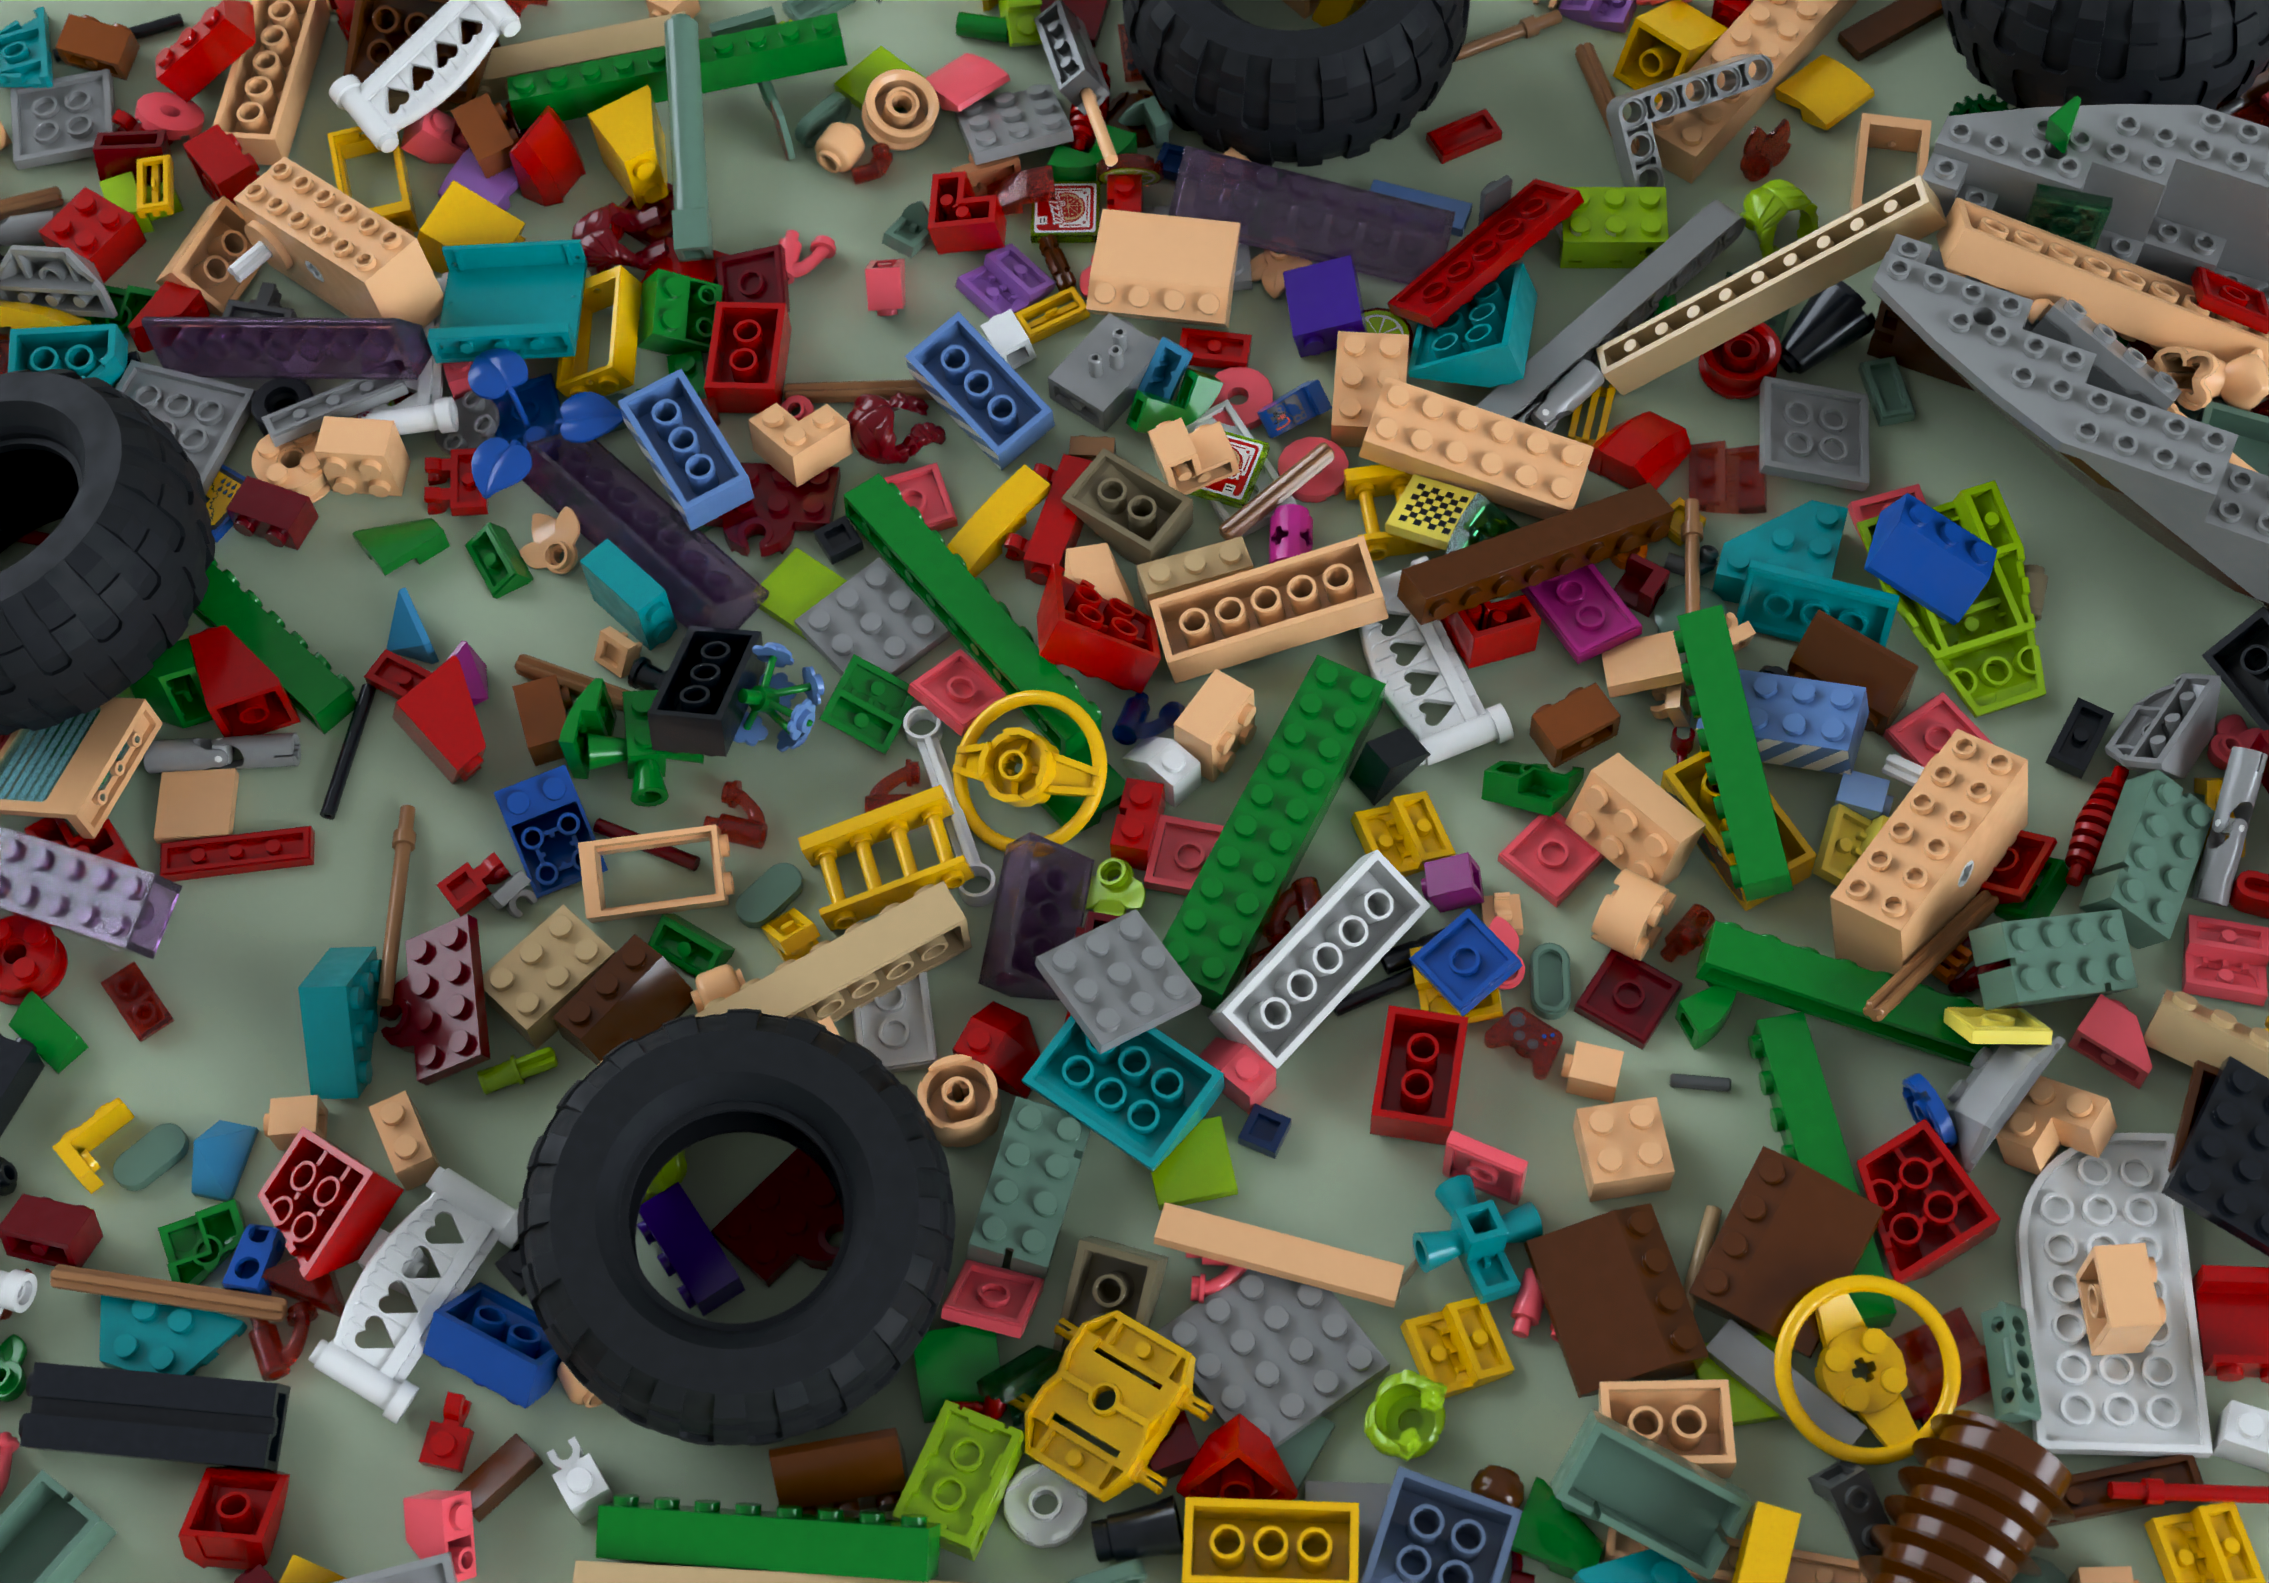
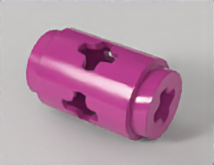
M1285 504L1274 510V515L1270 518L1269 564L1313 551V519L1309 515L1307 508L1297 504Z

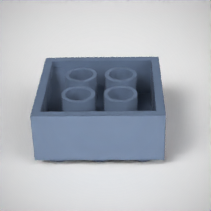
M1399 1466L1383 1509L1361 1583H1501L1523 1510Z

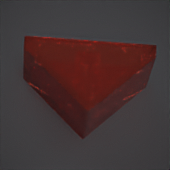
M294 1258L266 1269L263 1273L262 1278L272 1291L341 1318L346 1305L335 1271L307 1281L299 1271L301 1267L299 1262Z

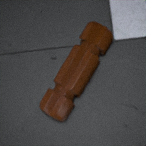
M1049 234L1046 237H1041L1039 239V249L1046 258L1045 262L1053 279L1057 281L1056 286L1059 292L1071 286L1077 289L1076 279L1070 271L1071 268L1062 249L1058 247L1059 243L1056 236Z

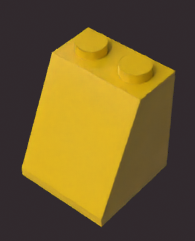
M1671 0L1635 17L1613 76L1637 90L1685 74L1728 28L1682 0ZM1660 93L1654 99V102L1657 104L1663 99Z
M646 85L589 113L588 117L603 163L626 194L631 196L638 210L642 209L646 202L654 203L668 196L665 136L650 87Z
M453 180L420 228L417 240L432 271L443 274L449 272L442 252L443 246L525 242L526 238L521 236L526 223Z

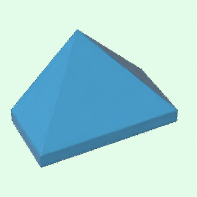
M1162 337L1138 390L1172 400L1193 353L1167 337Z
M406 587L398 591L386 649L395 654L426 663H437L439 659Z
M219 1120L194 1140L191 1191L193 1195L223 1202L233 1199L259 1130L257 1127Z

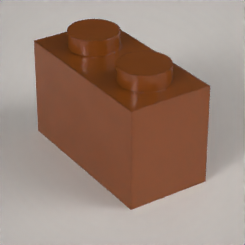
M69 14L55 48L64 64L90 71L109 69L112 77L127 80L140 46L133 32L122 24L114 23L109 25L89 15H82L80 17Z
M485 93L450 110L486 179L513 166L509 152L520 139L514 128L506 129L504 123L509 121L500 102L493 104L488 93Z
M556 674L512 686L527 747L535 766L565 758L558 741L569 714L568 709L573 706L568 686L561 688Z
M1595 682L1586 688L1578 687L1572 690L1565 699L1553 705L1545 704L1537 709L1531 717L1529 735L1552 767L1556 768L1618 735L1621 715Z

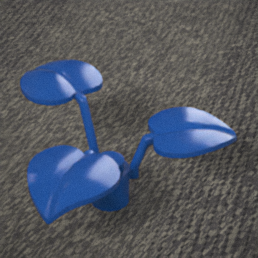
M501 348L482 352L476 356L468 372V383L475 395L484 399H497L508 392L526 432L523 436V444L516 439L512 440L509 444L503 438L493 437L477 447L472 457L471 468L473 479L480 494L484 499H488L498 491L511 487L524 479L530 472L532 464L536 466L551 464L557 455L554 445L560 443L558 438L559 432H561L564 440L571 443H584L597 439L624 422L621 411L598 393H577L562 404L560 408L562 419L555 421L551 435L547 429L541 426H531L522 404L513 389L524 384L529 377L528 368L523 358L513 351Z

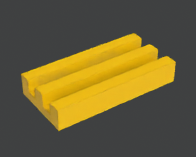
M170 154L136 159V212L140 219L147 218V213H152L154 217L161 216V211H166L167 215L174 214V161ZM160 164H163V201H160ZM147 166H151L152 203H147Z
M1074 286L1014 313L1029 337L1031 344L1091 317L1090 312L1086 310V303ZM1071 300H1074L1073 302H1071V303H1069V304H1067V305H1065V306H1063V307L1057 309V307H1059V306H1061V305H1063V304H1065V303H1067V302H1069V301H1071ZM1045 313L1044 316L1027 323V321Z
M1609 384L1608 388L1601 385L1592 394L1582 437L1576 436L1583 403L1573 411L1567 438L1592 446L1606 434L1616 390L1612 384ZM1599 397H1604L1606 400L1597 439H1590Z

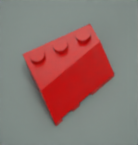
M1053 563L1037 613L1039 655L1052 664L1066 665L1078 670L1084 676L1090 678L1098 677L1111 682L1121 690H1132L1141 694L1161 660L1155 619L1118 598H1111L1109 601L1104 599L1094 590L1095 585L1084 579L1080 584L1062 575L1065 568Z
M1926 1118L1856 1162L1867 1199L1884 1209V1213L1877 1225V1231L1892 1278L1899 1283L1905 1284L1930 1275L1997 1231L2001 1220Z
M302 1126L257 1196L274 1226L280 1229L287 1241L285 1246L289 1253L296 1257L301 1266L299 1271L303 1278L311 1281L359 1260L404 1189L338 1146Z

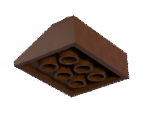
M355 0L343 76L354 75L363 83L449 0ZM463 20L461 22L462 44L470 43L473 35H477L482 31L483 25ZM441 43L437 44L438 68L444 67L449 58L457 55L458 47ZM492 47L469 78L445 101L462 105L476 98ZM416 66L412 68L414 91L420 90L425 81L432 79L434 75L433 70Z
M1763 1146L1693 1282L1689 1294L1698 1306L1729 1320L1731 1318L1738 1325L1777 1343L1786 1318L1805 1295L1826 1282L1853 1275L1884 1213V1209L1805 1164ZM1815 1311L1802 1325L1793 1347V1351L1810 1359L1821 1340Z
M1651 1203L1612 1210L1525 1242L1524 1247L1579 1398L1599 1394V1382L1665 1381L1690 1376L1709 1357Z

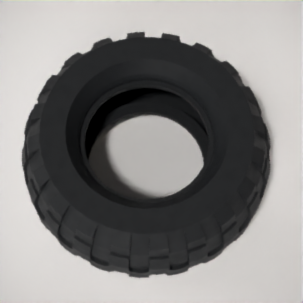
M1123 0V17L1126 36L1131 46L1132 58L1138 71L1153 95L1160 101L1162 106L1168 111L1171 119L1184 131H1197L1202 137L1203 143L1213 150L1225 153L1232 147L1256 164L1272 166L1275 161L1297 162V167L1322 165V161L1338 156L1350 159L1370 151L1372 143L1380 138L1392 140L1410 127L1411 120L1418 111L1427 110L1452 70V62H1455L1464 44L1468 26L1470 0H1367L1356 12L1344 20L1329 26L1307 30H1277L1253 25L1235 15L1222 0Z
M1941 0L1948 29L1952 35L1953 45L1957 53L1966 57V66L1969 72L1980 83L1994 88L1999 98L2021 109L2063 106L2074 96H2079L2082 99L2080 106L2107 104L2200 105L2216 110L2218 103L2236 99L2252 87L2256 76L2265 72L2269 67V0Z
M49 369L39 372L19 370L0 374V553L33 530L63 518L55 530L39 546L17 563L0 572V735H8L19 729L26 728L32 731L46 729L58 725L66 719L82 713L85 714L108 702L111 698L120 694L146 675L154 667L152 663L167 648L173 647L187 629L188 621L193 611L201 604L206 594L209 579L205 572L214 561L215 539L211 533V518L205 504L207 500L200 475L170 429L161 420L150 414L147 408L123 392L116 390L107 382L96 377L81 378L75 371L66 369Z
M728 1009L727 1013L703 1017H695L692 1014L678 1017L662 1023L661 1028L639 1039L634 1040L630 1038L603 1056V1061L583 1080H577L564 1094L556 1106L557 1111L554 1117L549 1122L544 1134L538 1137L531 1152L522 1201L519 1202L517 1227L524 1286L537 1320L554 1351L585 1388L631 1422L664 1435L699 1445L757 1446L784 1441V1439L833 1424L846 1416L851 1410L863 1404L872 1395L877 1394L896 1376L929 1330L943 1297L952 1262L956 1219L950 1172L941 1143L937 1140L925 1116V1111L916 1096L884 1067L882 1060L859 1043L849 1042L843 1037L828 1031L826 1026L810 1019L798 1016L786 1018L777 1015H767L762 1013L761 1010ZM749 1132L764 1134L785 1141L800 1149L828 1177L836 1192L843 1214L844 1229L838 1253L819 1285L798 1304L780 1314L748 1323H720L698 1318L679 1309L665 1299L651 1285L639 1266L636 1251V1225L643 1198L661 1169L673 1157L689 1146L709 1137L727 1133Z

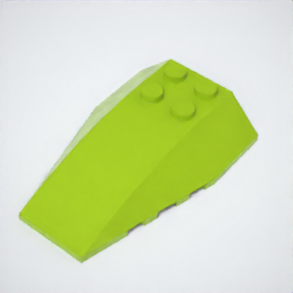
M1993 480L1961 490L1953 501L1931 508L1996 548L1997 554L1989 581L1959 623L1956 625L1950 624L1879 579L1883 592L1900 595L1896 610L1974 718L2043 697L2046 695L2040 649L2039 646H2036L2034 629L2036 628L2034 613H2031L2028 596L2031 591L2023 564L2025 560L2024 547L1998 485ZM1879 516L1860 521L1856 524L1867 552H1869Z

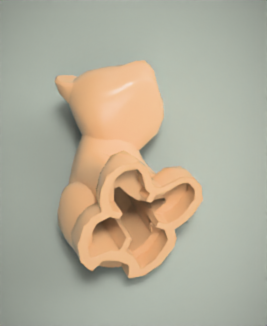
M2166 347L2157 351L2153 357V360L2156 362L2154 370L2170 375L2176 381L2177 388L2182 391L2173 403L2177 401L2185 409L2191 411L2205 408L2212 401V398L2221 397L2228 406L2251 411L2269 394V374L2263 361V352L2259 348L2228 363L2216 358L2209 351L2196 350L2191 347Z

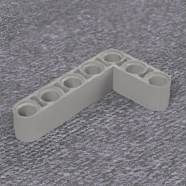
M1741 54L1613 98L1607 105L1606 117L1624 186L1641 187L1639 178L1643 171H1646L1648 175V181L1644 187H1663L1664 172L1651 123L1766 84L1772 78L1774 72L1771 59L1763 54ZM1751 62H1754L1756 73L1751 78L1748 68ZM1722 72L1725 76V83L1720 89L1717 85V78ZM1691 82L1694 87V93L1688 99L1685 90ZM1660 93L1663 103L1660 109L1657 110L1654 106V99ZM1628 103L1631 107V116L1628 120H1624L1622 111ZM1637 137L1640 147L1637 153L1633 154L1631 143Z

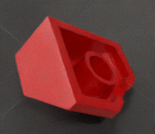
M993 1001L970 1018L952 1049L953 1055L964 1054L971 1056L973 1060L986 1064L994 1073L999 1089L1014 1096L1027 1099L1032 1089L1022 1083V1079L1041 1055L1029 1018Z
M1241 1413L1209 1434L1176 1488V1491L1184 1498L1293 1501L1298 1497V1490L1270 1437Z

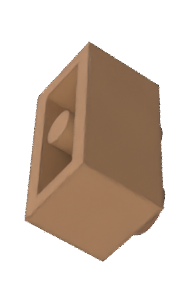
M1070 436L1069 455L1093 461L1103 448L1116 455L1115 437Z

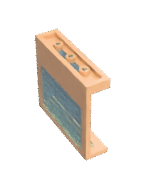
M113 697L98 708L66 719L58 725L36 731L26 728L12 732L0 751V816L3 814L68 819L82 838L95 839L163 722L146 699Z

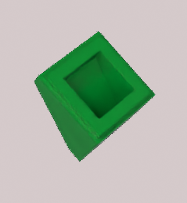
M2074 96L2048 119L2045 138L2063 154L2066 152L2082 100L2079 96Z

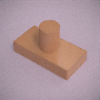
M969 153L968 160L970 163L951 169V172L966 171L976 197L1023 183L1018 155L975 165L971 153Z

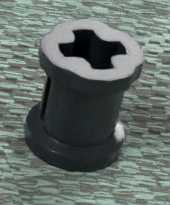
M641 657L634 663L629 672L628 685L635 689L641 687L645 690H659L668 670L663 671L653 666L650 659Z

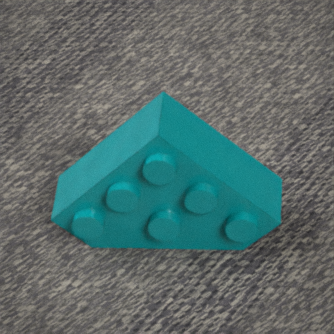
M117 324L10 329L8 373L19 370L39 372L49 369H66L75 371L81 378L96 377L114 386L120 381L127 369L128 341Z
M1811 500L1725 542L1712 591L1724 601L1739 604L1750 560L1832 579L1849 508Z
M376 947L329 948L298 987L311 1095H318L320 1099L359 1098L366 1086L372 1081L371 1057L374 1033L378 1029L377 995L382 962L381 959H377Z

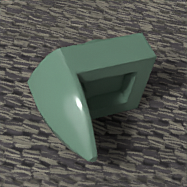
M1155 96L1135 102L1118 118V122L1126 126L1145 125L1156 149L1161 148L1164 142L1169 143V130L1173 129L1171 117L1167 110L1162 111Z
M923 201L914 202L903 211L901 217L884 232L882 244L912 258L929 241L930 234L927 229L929 212Z

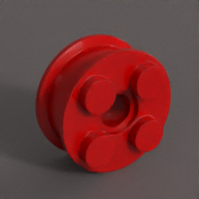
M1761 323L1700 355L1698 362L1700 376L1711 390L1726 399H1746L1760 395V383L1764 376L1776 378L1777 365L1781 356L1780 340L1773 329L1767 324Z
M20 914L1 919L0 1002L20 1006L31 990L41 999L45 998L58 987L65 976L68 966V955L64 944L55 936L51 927L38 917Z

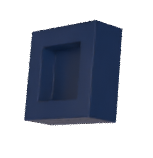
M1164 142L1153 166V171L1159 174L1160 178L1186 184L1196 161V149Z
M1254 1104L1238 1136V1144L1275 1159L1291 1127L1292 1119Z

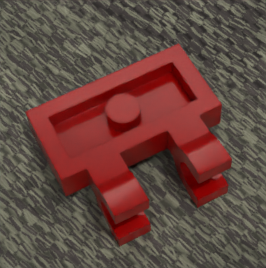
M477 448L451 449V458H425V472L428 473L429 485H440L450 478V488L424 487L425 503H428L429 515L441 514L448 508H450L452 516L488 514V499H484L480 494L472 475V457Z

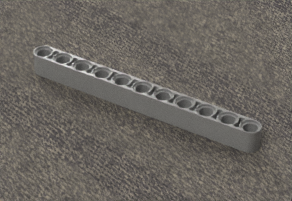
M1713 200L1526 362L1523 379L1509 385H1499L1479 402L1476 407L1517 420L1534 404L1538 402L1544 403L1549 390L1581 360L1587 359L1595 364L1598 361L1597 347L1641 324L1659 307L1658 302L1665 295L1667 297L1674 295L1735 242L1745 228L1746 219L1719 200ZM1530 416L1525 420V423L1531 420Z

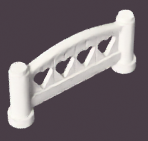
M449 0L363 83L354 75L342 76L332 84L329 96L338 108L348 112L378 150L384 153L392 152L399 144L397 132L419 120L451 96L475 71L500 35L512 37L519 32L521 28L520 19L505 0ZM466 20L481 23L483 25L482 31L477 35H473L470 43L463 45L461 22ZM441 43L458 47L457 55L449 58L444 67L438 68L437 44ZM416 66L433 70L434 75L432 79L425 81L420 90L414 91L412 68ZM392 89L409 93V100L405 104H401L396 113L390 114L388 91Z
M448 272L443 273L442 278H436L444 296ZM442 313L411 339V341L417 342V344L398 355H392V352L395 350L393 345L373 332H369L364 353L363 376L392 364L403 363L415 369L402 376V379L406 384L408 392L414 394L395 406H388L389 402L371 408V413L361 417L362 419L392 420L400 436L440 430L442 434L458 431L459 418L455 401L451 396L442 397L443 364L435 362L427 340L429 329L439 328Z
M1423 556L1412 560L1411 566L1428 561L1429 558ZM1402 570L1378 578L1387 613L1407 616L1408 618L1393 636L1382 634L1383 625L1378 622L1359 627L1361 644L1372 678L1386 684L1384 694L1386 704L1402 725L1406 726L1431 754L1419 766L1433 765L1492 741L1500 744L1513 739L1512 724L1505 708L1499 703L1484 709L1441 621L1435 620L1420 625L1397 597ZM1394 643L1423 646L1411 663L1406 666L1397 664V654L1390 650L1391 645ZM1410 672L1437 676L1427 691L1420 696L1411 693L1412 684L1404 679L1405 675ZM1425 702L1452 706L1443 720L1436 726L1428 725L1425 722L1426 714L1419 710V706Z
M441 1166L435 1170L426 1185L427 1188L432 1190L430 1197L415 1208L388 1235L365 1266L346 1303L333 1341L327 1342L321 1339L308 1359L315 1364L314 1368L384 1410L382 1416L395 1424L399 1422L420 1389L406 1379L423 1354L434 1311L465 1291L497 1241L512 1249L519 1240L517 1227L519 1207L517 1210L450 1168L445 1170ZM447 1213L452 1217L463 1243L432 1244L426 1240L425 1233L429 1228L436 1226L435 1218L437 1215ZM423 1247L429 1251L441 1278H407L402 1272V1267L405 1263L412 1261V1252L416 1248ZM402 1282L406 1286L418 1313H384L379 1308V1301L383 1297L389 1296L388 1288L392 1283ZM379 1317L383 1321L394 1348H360L355 1343V1337L358 1333L366 1331L365 1322L368 1318Z

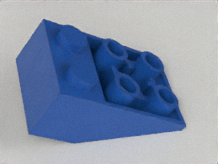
M564 764L493 792L527 877L531 880L530 884L536 897L540 898L582 881L578 842L594 841L596 838L566 765ZM601 855L602 872H605L608 868Z

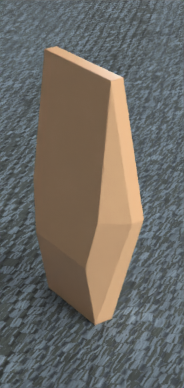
M1108 543L1066 549L1065 577L1078 584L1084 579L1095 585L1094 590L1104 599L1109 601L1111 598H1118L1134 607V599Z

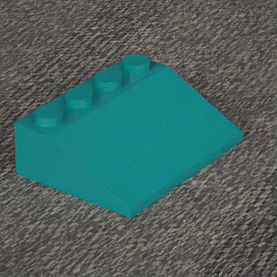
M1520 262L1509 265L1499 274L1495 281L1487 284L1474 295V298L1469 303L1462 305L1449 316V319L1444 324L1434 329L1418 323L1407 371L1411 378L1482 387H1494L1501 384L1509 385L1523 379L1538 297L1524 263Z
M1072 1015L1022 1079V1083L1152 1172L1196 1127L1225 1089L1224 1073L1155 1027L1099 1054Z

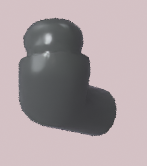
M1704 545L1700 548V576L1714 570L1718 564L1716 560L1719 556L1718 550L1711 545ZM1669 552L1664 568L1685 577V557Z

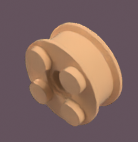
M904 69L889 70L878 75L869 85L862 106V122L869 136L881 146L895 151L911 150L923 144L931 135L939 112V101L933 86L921 75ZM893 107H903L907 110V113H899Z
M312 432L278 447L274 446L269 434L257 442L251 459L252 469L256 478L310 497L312 503L322 499L331 490V487L314 452L319 432Z

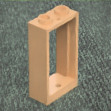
M1862 113L1856 139L1849 212L1864 205L1862 197L1868 147L1917 153L1915 177L1918 175L1923 176L1928 165L1932 121Z
M716 824L578 842L586 919L591 923L729 905L728 895L735 893L732 872H726L724 857L730 856L728 835L721 834V830ZM710 841L716 894L606 908L601 855Z

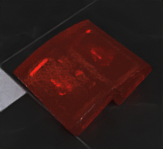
M1725 441L1691 445L1692 449L1689 453V498L1699 500V511L1727 514L1767 512L1766 474L1759 473L1760 445L1727 448Z
M1962 1307L1954 1308L1941 1315L1954 1337L1960 1358L1961 1383L1955 1408L1991 1391L1985 1345H1980ZM1924 1323L1892 1340L1901 1350L1908 1378L1907 1386L1913 1396H1921L1926 1399L1930 1409L1929 1416L1931 1417L1941 1396L1944 1375L1939 1346L1930 1328Z

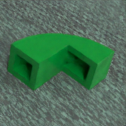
M1106 124L1118 157V162L1114 166L1106 165L1097 140L1089 154L1057 145L1047 163L1049 184L1096 183L1097 186L1105 184L1100 180L1101 174L1114 169L1129 168L1137 158L1136 133Z
M1187 368L1176 401L1137 390L1126 424L1136 432L1146 434L1164 421H1174L1182 418L1185 426H1188L1211 407L1224 383L1213 375Z
M1706 981L1709 988L1679 1001L1675 1019L1694 1050L1712 1040L1723 1028L1731 1013L1737 991Z

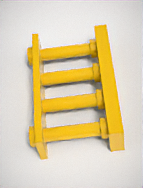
M1382 464L1344 469L1346 501L1359 500L1366 532V534L1362 535H1364L1372 561H1379L1391 556L1442 550L1386 533L1385 531L1380 532L1373 497L1394 495L1397 503L1413 476ZM1482 499V503L1473 517L1474 519L1471 521L1457 547L1470 546L1502 535L1503 516L1488 517L1485 500Z
M942 785L798 838L801 851L812 867L821 866L832 904L818 910L830 931L848 929L860 920L879 914L890 904H901L914 897L916 891L925 885H936L944 881L948 889H954L963 885L965 881L975 878L964 855L954 858L943 823V819L953 815L954 811ZM928 825L940 864L918 872L907 833L913 829ZM892 838L904 877L882 885L871 847L873 844ZM855 851L868 891L846 898L835 860L838 857Z

